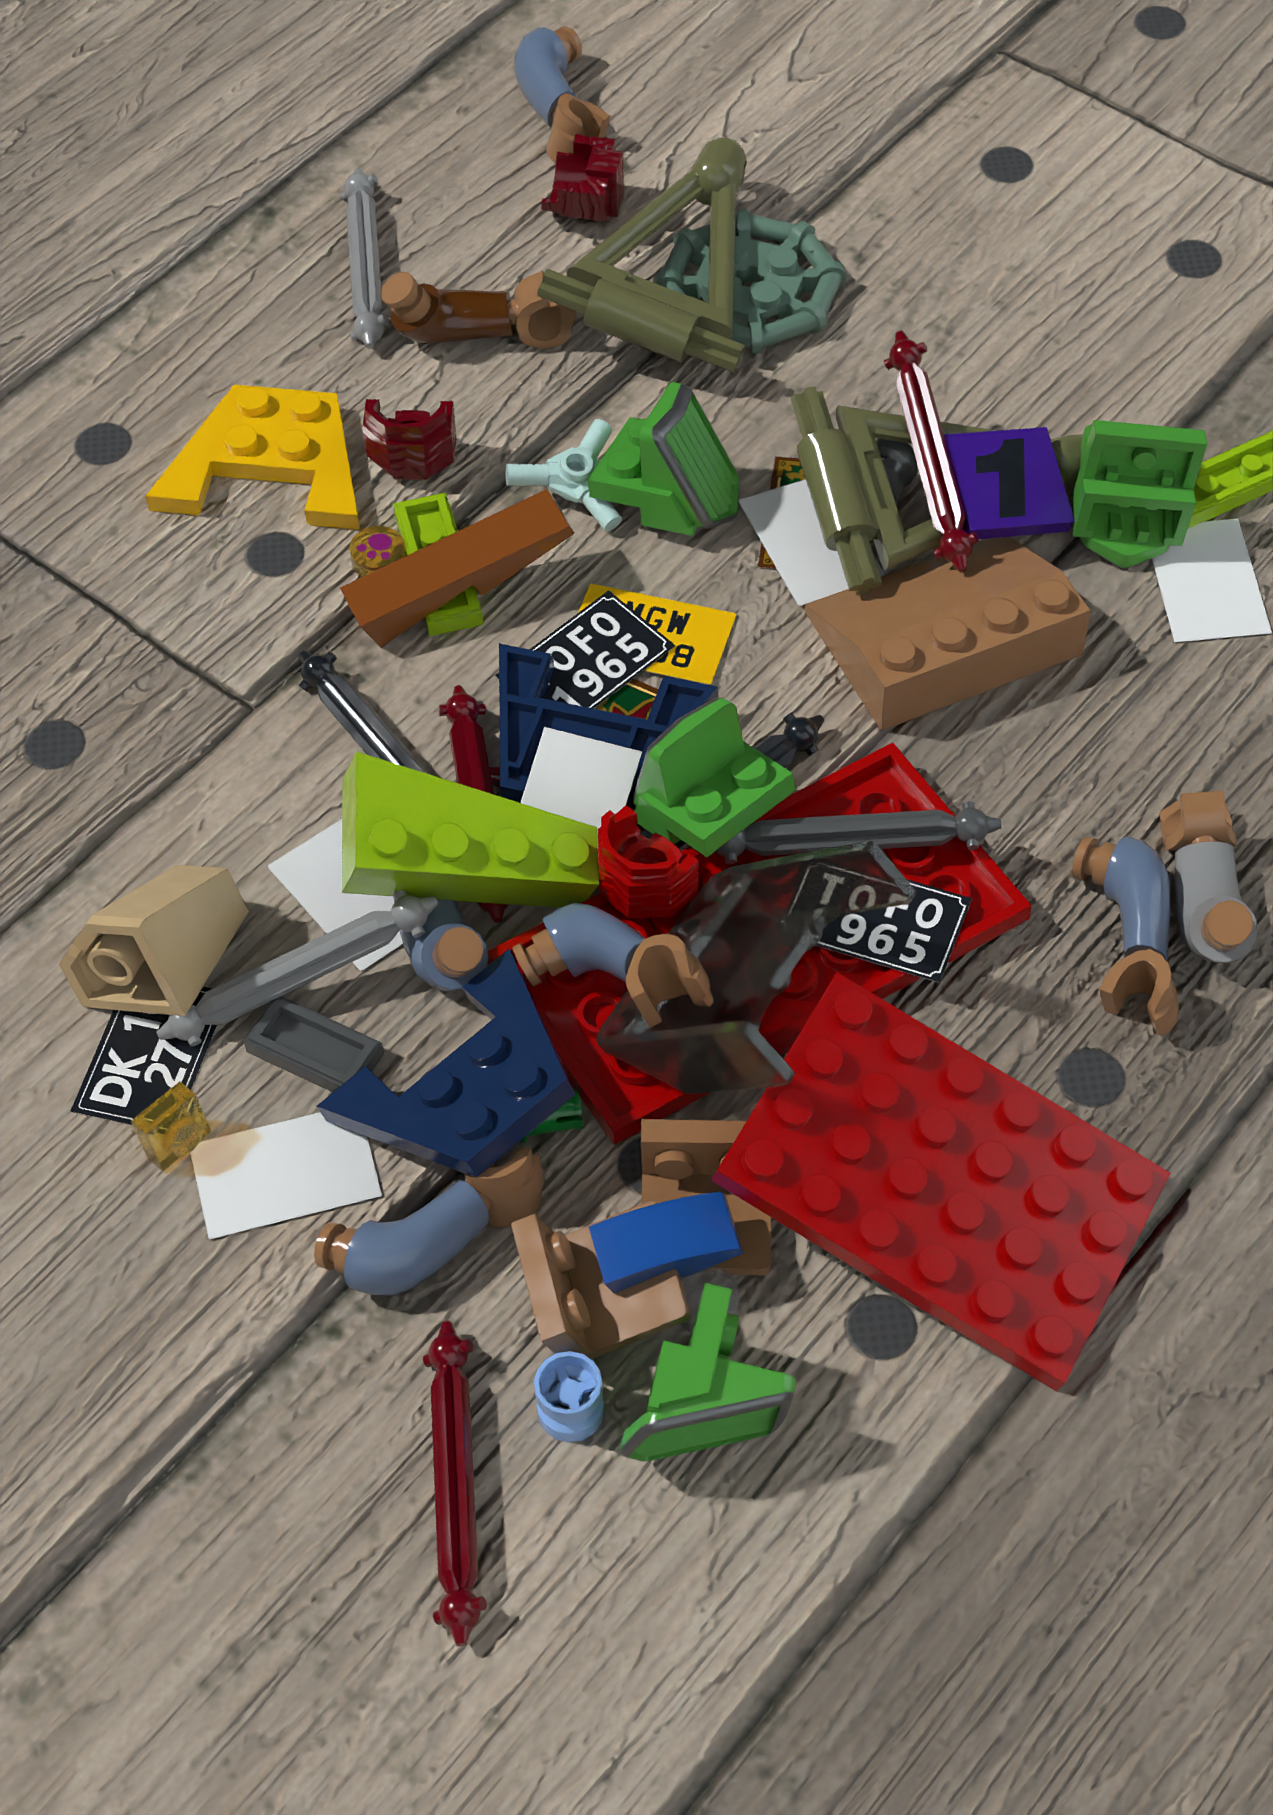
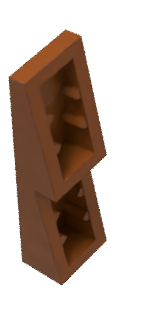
M545 489L344 585L340 589L360 627L381 648L472 585L482 596L575 533L548 489Z

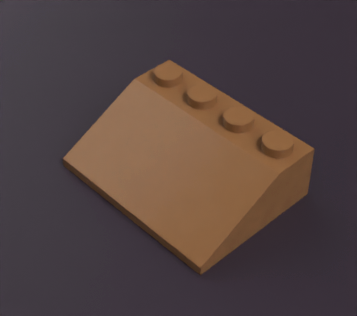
M1011 537L983 539L973 544V550L968 557L967 570L965 572H959L953 563L945 558L937 560L934 557L880 577L882 581L881 586L869 589L867 594L856 595L855 591L846 589L805 604L806 615L881 731L1083 655L1090 609L1063 571Z

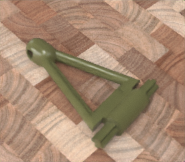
M726 137L709 141L698 155L691 171L567 270V276L546 269L542 283L538 288L537 296L584 314L583 325L670 359L682 363L688 354L735 372L745 348L744 344L731 340L733 337L735 205L736 195L743 183L747 164L744 149L738 142ZM694 200L710 206L708 303L613 267Z
M806 387L803 393L793 394L791 397L792 406L803 438L797 445V453L825 545L829 550L838 552L849 591H855L856 595L867 594L869 589L879 588L882 584L869 541H874L882 568L887 570L939 546L943 535L935 529L932 519L904 531L875 438L912 444L905 416L838 405L836 408V421L839 429H834L823 391L817 392L816 387ZM941 422L944 435L997 431ZM1083 434L1051 439L1067 495L1074 494L1080 470V445Z

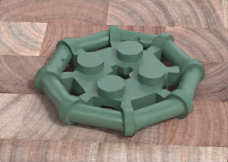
M737 209V214L735 215L733 337L731 340L744 344L745 348L751 349V354H760L763 348L806 332L813 334L820 332L827 325L826 315L838 288L842 287L846 282L844 265L831 257L815 236V227L805 221L793 224L748 214V209ZM710 224L694 230L683 228L674 235V247L662 271L654 276L653 283L708 303ZM751 236L783 243L779 246L761 241L751 240ZM804 254L814 268L802 270L797 263V259ZM689 262L699 267L696 276L683 275ZM745 281H754L750 287L741 285ZM803 292L813 293L810 301L806 303L800 301ZM779 314V320L767 324V318Z

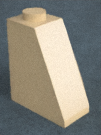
M175 865L92 914L59 965L82 1007L185 1016L249 911L228 868Z

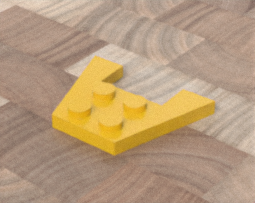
M234 384L145 496L149 511L199 515L202 512L212 476L311 485L304 510L307 524L310 526L360 530L337 393Z

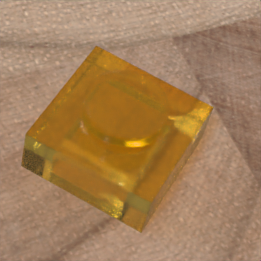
M180 1081L131 1120L147 1158L163 1172L179 1158L193 1151L199 1142L211 1133L196 1094Z

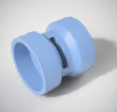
M571 1351L556 1353L544 1360L537 1369L534 1379L538 1418L544 1431L556 1440L569 1443L582 1441L593 1435L602 1424L605 1412L602 1395L603 1386L599 1368L593 1360L584 1354ZM559 1405L568 1406L569 1409H564Z

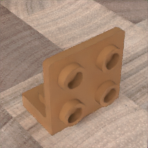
M642 1119L641 1204L650 1200L657 1204L678 1198L714 1192H723L727 1198L744 1254L695 1274H769L771 1270V1217L711 1181L746 1121Z
M654 1201L644 1202L566 1235L562 1231L554 1233L535 1213L511 1223L540 1340L555 1354L571 1351L584 1354L588 1358L593 1359L690 1319L691 1313L682 1281L675 1269L615 1294L604 1284L589 1226L656 1204Z

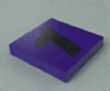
M1047 427L944 435L966 515L964 531L968 534L975 532L978 539L1069 532L1075 521Z

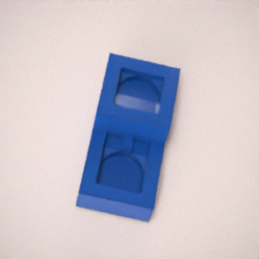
M723 1192L699 1194L653 1204L589 1226L604 1284L614 1294L673 1269L685 1278L744 1254L727 1198Z

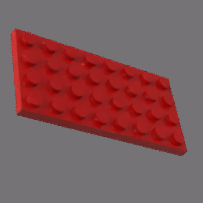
M892 742L789 795L752 824L759 820L941 810L950 815H955ZM955 837L941 846L820 853L972 898L948 963L1030 919L1032 905L980 844L979 849L968 850L967 843ZM690 846L681 852L683 853V860L687 856V852L699 860V888L697 889L699 893L672 917L628 918L612 906L610 900L602 893L580 903L594 906L615 916L645 938L660 934L677 936L684 942L689 953H692L700 961L709 978L713 1004L710 1007L697 1006L693 1003L689 994L666 999L657 1005V1011L662 1022L649 1028L634 1003L626 983L601 970L589 971L575 978L569 969L555 976H552L547 971L540 975L542 983L533 987L522 970L512 947L519 943H522L524 948L534 944L531 937L547 929L544 922L487 951V965H489L510 948L521 969L571 1085L574 1089H577L579 1096L614 1145L640 1132L642 1119H664L790 1050L836 972L881 999L921 978L778 934L812 853L760 856L744 850L741 855L737 856V863L729 865L725 863V857L720 856L716 851L706 857Z

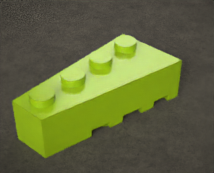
M357 751L342 779V893L394 897L397 891L403 890L407 895L418 898L435 896L437 900L561 908L573 903L584 902L599 885L597 827Z

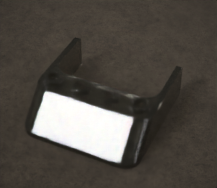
M870 840L724 869L705 883L668 933L679 937L684 942L689 953H692L700 961L709 978L713 1004L710 1007L697 1006L693 1003L689 994L666 999L657 1005V1011L662 1022L649 1028L627 990L603 1023L597 1034L596 1041L606 1054L687 1094L787 1086L794 1077L795 1072L758 1032L761 1025L760 1017L773 998L777 997L789 986L792 980L791 972L804 953L812 949L819 942L823 935L822 929L829 923L849 913L909 904L916 895V891L879 846Z

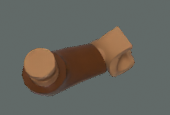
M543 271L530 275L520 281L514 291L515 299L512 300L508 291L436 289L430 284H418L416 279L408 272L394 274L384 283L381 290L382 300L392 309V325L402 335L417 343H444L515 335L516 326L522 342L531 347L549 349L560 346L568 341L572 332V325L577 320L575 310L537 296L538 288L542 283L544 275Z

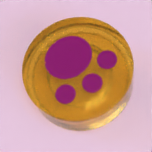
M373 526L361 530L352 538L349 546L352 567L361 577L406 556L402 536L396 530L385 526Z

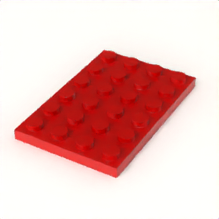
M836 972L711 1181L1041 1383L1058 1391L1066 1383L1171 1173Z

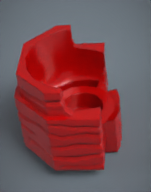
M627 805L616 814L609 810L601 817V827L598 828L600 893L610 900L612 906L628 918L672 917L699 893L697 890L699 888V860L688 852L683 860V853L664 836L654 833L648 839L641 835V831L638 825H636L638 822L637 813Z

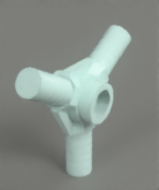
M594 420L578 447H572L548 459L546 464L506 465L507 486H547L549 491L560 495L563 499L584 504L605 532L612 531L622 521L621 515L609 501L589 496L588 479L599 464L600 460L597 457L612 433L611 426L604 420Z

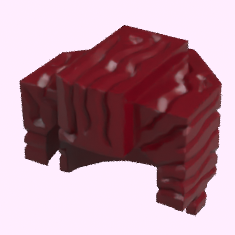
M575 134L572 153L557 151L551 195L549 199L542 198L541 209L559 213L560 216L605 223H610L611 217L618 218L624 198L623 151H616L615 139L589 138L586 135Z
M366 399L363 418L366 456L389 475H392L393 479L427 480L454 462L457 439L454 402L440 401L439 409L431 416L430 412L400 410L395 412L394 419L386 418L380 412L379 399Z

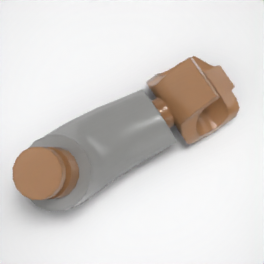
M1224 791L1181 793L1179 796L1180 800L1159 811L1161 835L1165 850H1177L1175 852L1174 897L1181 937L1195 955L1208 962L1223 964L1234 962L1251 950L1256 941L1258 926L1254 913L1241 900L1233 846H1237L1236 833L1232 828L1231 816L1225 801Z

